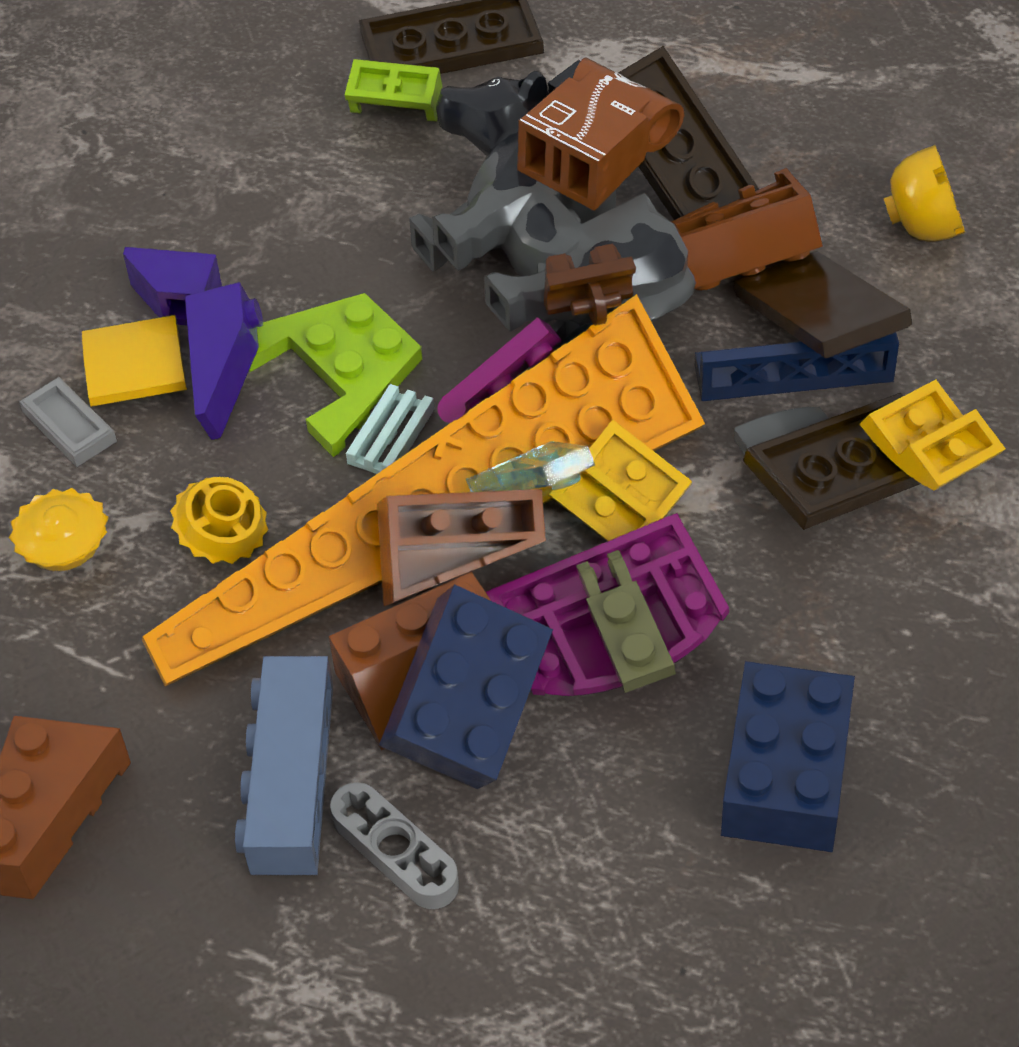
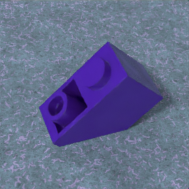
M125 247L123 256L132 288L159 318L175 315L177 325L187 326L185 296L222 287L216 254Z

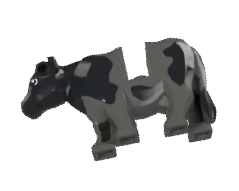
M533 71L521 80L506 79L498 76L472 88L454 86L442 88L436 103L439 126L451 134L466 137L486 155V158L473 180L466 203L462 204L451 214L441 213L432 218L417 214L409 218L413 250L432 272L442 267L447 261L459 271L467 267L472 259L481 258L488 251L503 249L519 276L514 277L495 272L484 276L485 303L510 332L521 326L524 322L535 320L537 317L546 323L555 319L556 322L551 327L560 337L561 341L552 347L554 351L582 334L593 323L589 313L573 316L571 311L547 315L544 306L546 259L549 256L565 253L571 256L573 264L577 268L590 265L589 254L595 247L614 244L622 258L630 256L633 258L636 266V273L632 277L633 296L638 295L651 322L677 309L692 296L696 281L687 266L688 249L674 223L657 212L645 193L616 207L615 190L594 211L517 170L519 120L548 96L546 78L540 71ZM630 298L622 300V304ZM613 307V308H608V309H606V310H607V314H609L610 312H612V311H613L614 309H616L617 307Z

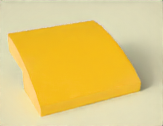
M175 315L82 331L84 367L91 407L187 390L179 330Z
M937 380L870 413L860 423V426L871 440L892 462L913 479L933 491L996 457L1006 449L979 412L974 409L963 415Z
M612 420L583 456H579L550 492L549 496L606 541H610L665 518L692 485V481Z

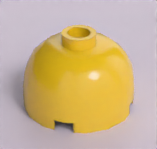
M936 145L917 151L904 158L894 169L890 179L892 195L884 198L892 224L902 222L909 235L920 241L928 242L946 240L966 233Z

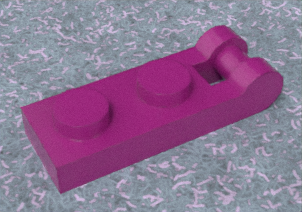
M537 317L442 397L437 407L440 418L450 424L465 415L474 406L511 383L513 379L518 377L527 368H533L554 352L552 347L561 341L560 337L549 324Z

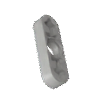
M359 782L346 784L334 793L330 808L333 824L337 832L411 900L426 909H439L447 906L455 899L459 890L457 866L454 860L371 786ZM352 805L359 810L366 806L367 818L373 824L370 831L366 820L357 813L348 816L346 808ZM390 835H402L410 841L407 850L395 856L386 855L378 848L380 842ZM419 857L421 868L429 876L434 878L442 873V885L438 886L430 882L423 886L422 873L415 866Z

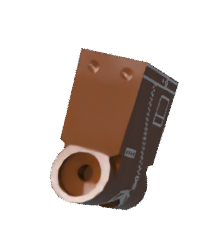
M585 57L578 64L573 78H567L519 120L517 170L595 211L644 161L647 152H655L662 149L675 137L683 123L685 116L684 108L679 103L643 85L630 81L623 75Z

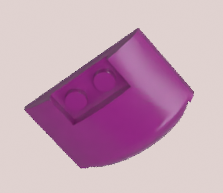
M678 513L486 591L492 602L553 629L531 687L533 695L579 696L606 692L622 687L589 612L586 601L587 595L581 584L576 567L578 564L588 561L597 576L600 592L609 591L617 588L618 584L610 573L607 564V554L619 550L628 568L632 582L637 581L673 663L678 662L709 637L719 621H723L729 614V606Z

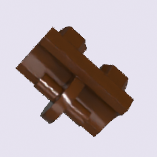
M614 244L595 247L589 254L590 265L575 268L571 256L565 253L549 256L546 259L544 306L547 315L571 311L573 316L589 313L590 319L595 326L605 324L607 321L606 309L621 306L622 300L633 297L632 277L636 273V266L632 256L622 258Z

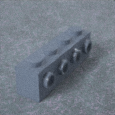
M263 656L261 678L252 679L251 705L253 710H257L256 724H248L246 730V752L248 757H252L251 771H243L241 776L242 804H247L246 819L237 820L235 830L237 853H245L250 875H318L333 697V681L328 656Z

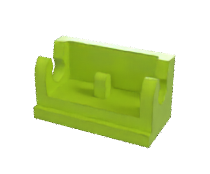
M353 59L345 91V99L348 100L351 113L361 114L362 108L360 103L425 110L427 121L437 122L436 103L443 88L440 70L436 67Z

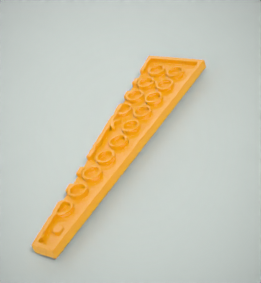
M636 294L607 314L605 324L591 325L582 334L552 352L546 359L530 370L520 374L507 386L474 406L465 415L454 420L357 487L341 501L308 521L305 526L283 541L281 540L253 562L240 571H236L220 582L214 589L201 595L142 637V641L164 686L172 684L381 583L377 503L386 496L542 489L543 504L553 500L549 496L550 492L579 456H583L612 420L653 451L702 428L705 422L638 295Z

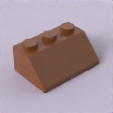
M472 571L329 636L335 673L378 746L437 598L455 584L490 600Z

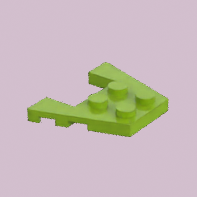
M363 293L263 322V326L257 327L259 348L249 372L292 349L340 397L306 418L308 432L332 457H335L346 447L345 439L355 428L360 430L370 416V411L379 402L390 384L399 386L422 360V349L405 330L367 294Z

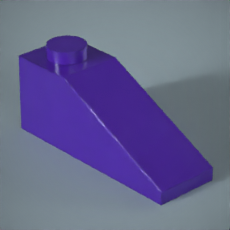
M240 282L185 296L195 416L211 440L221 438L259 348L257 327L263 326L262 312L258 301L255 298L249 299Z

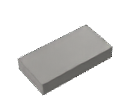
M60 377L19 401L22 412L76 467L117 442L114 430Z

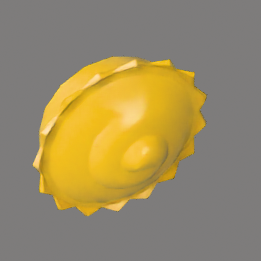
M211 477L197 483H190L185 491L176 495V504L170 510L174 518L171 529L178 533L179 544L189 547L194 557H206L212 564L222 560L233 564L240 557L250 558L255 548L263 546V535L268 531L265 522L267 512L260 505L259 498L242 482L229 477Z
M73 488L63 492L52 489L46 495H35L30 504L20 506L18 517L11 521L13 531L8 538L15 544L14 552L22 555L26 562L34 563L38 567L50 571H67L81 566L93 557L100 545L101 539L107 533L105 525L108 516L103 513V503L94 501L90 493L80 494Z

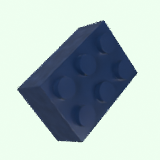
M454 584L436 600L379 746L476 789L497 780L553 629Z
M745 661L723 799L721 836L833 852L855 676Z

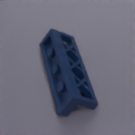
M895 332L829 358H824L803 342L695 352L694 366L701 401L894 382L899 340Z

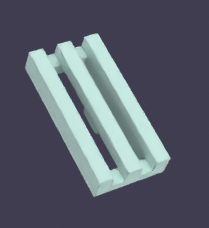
M390 384L347 450V464L378 474L408 453L435 409L434 398L425 395L422 400L417 399L416 392L408 389L405 394L399 393V386ZM409 410L413 411L412 417L383 463L379 462V458L387 445H390L397 434V429Z

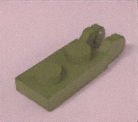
M619 550L607 554V564L612 577L616 579L617 588L601 593L593 567H590L588 561L578 564L576 567L581 584L587 595L586 601L591 617L624 692L627 693L675 675L676 672L672 658L637 581L632 582L625 561Z

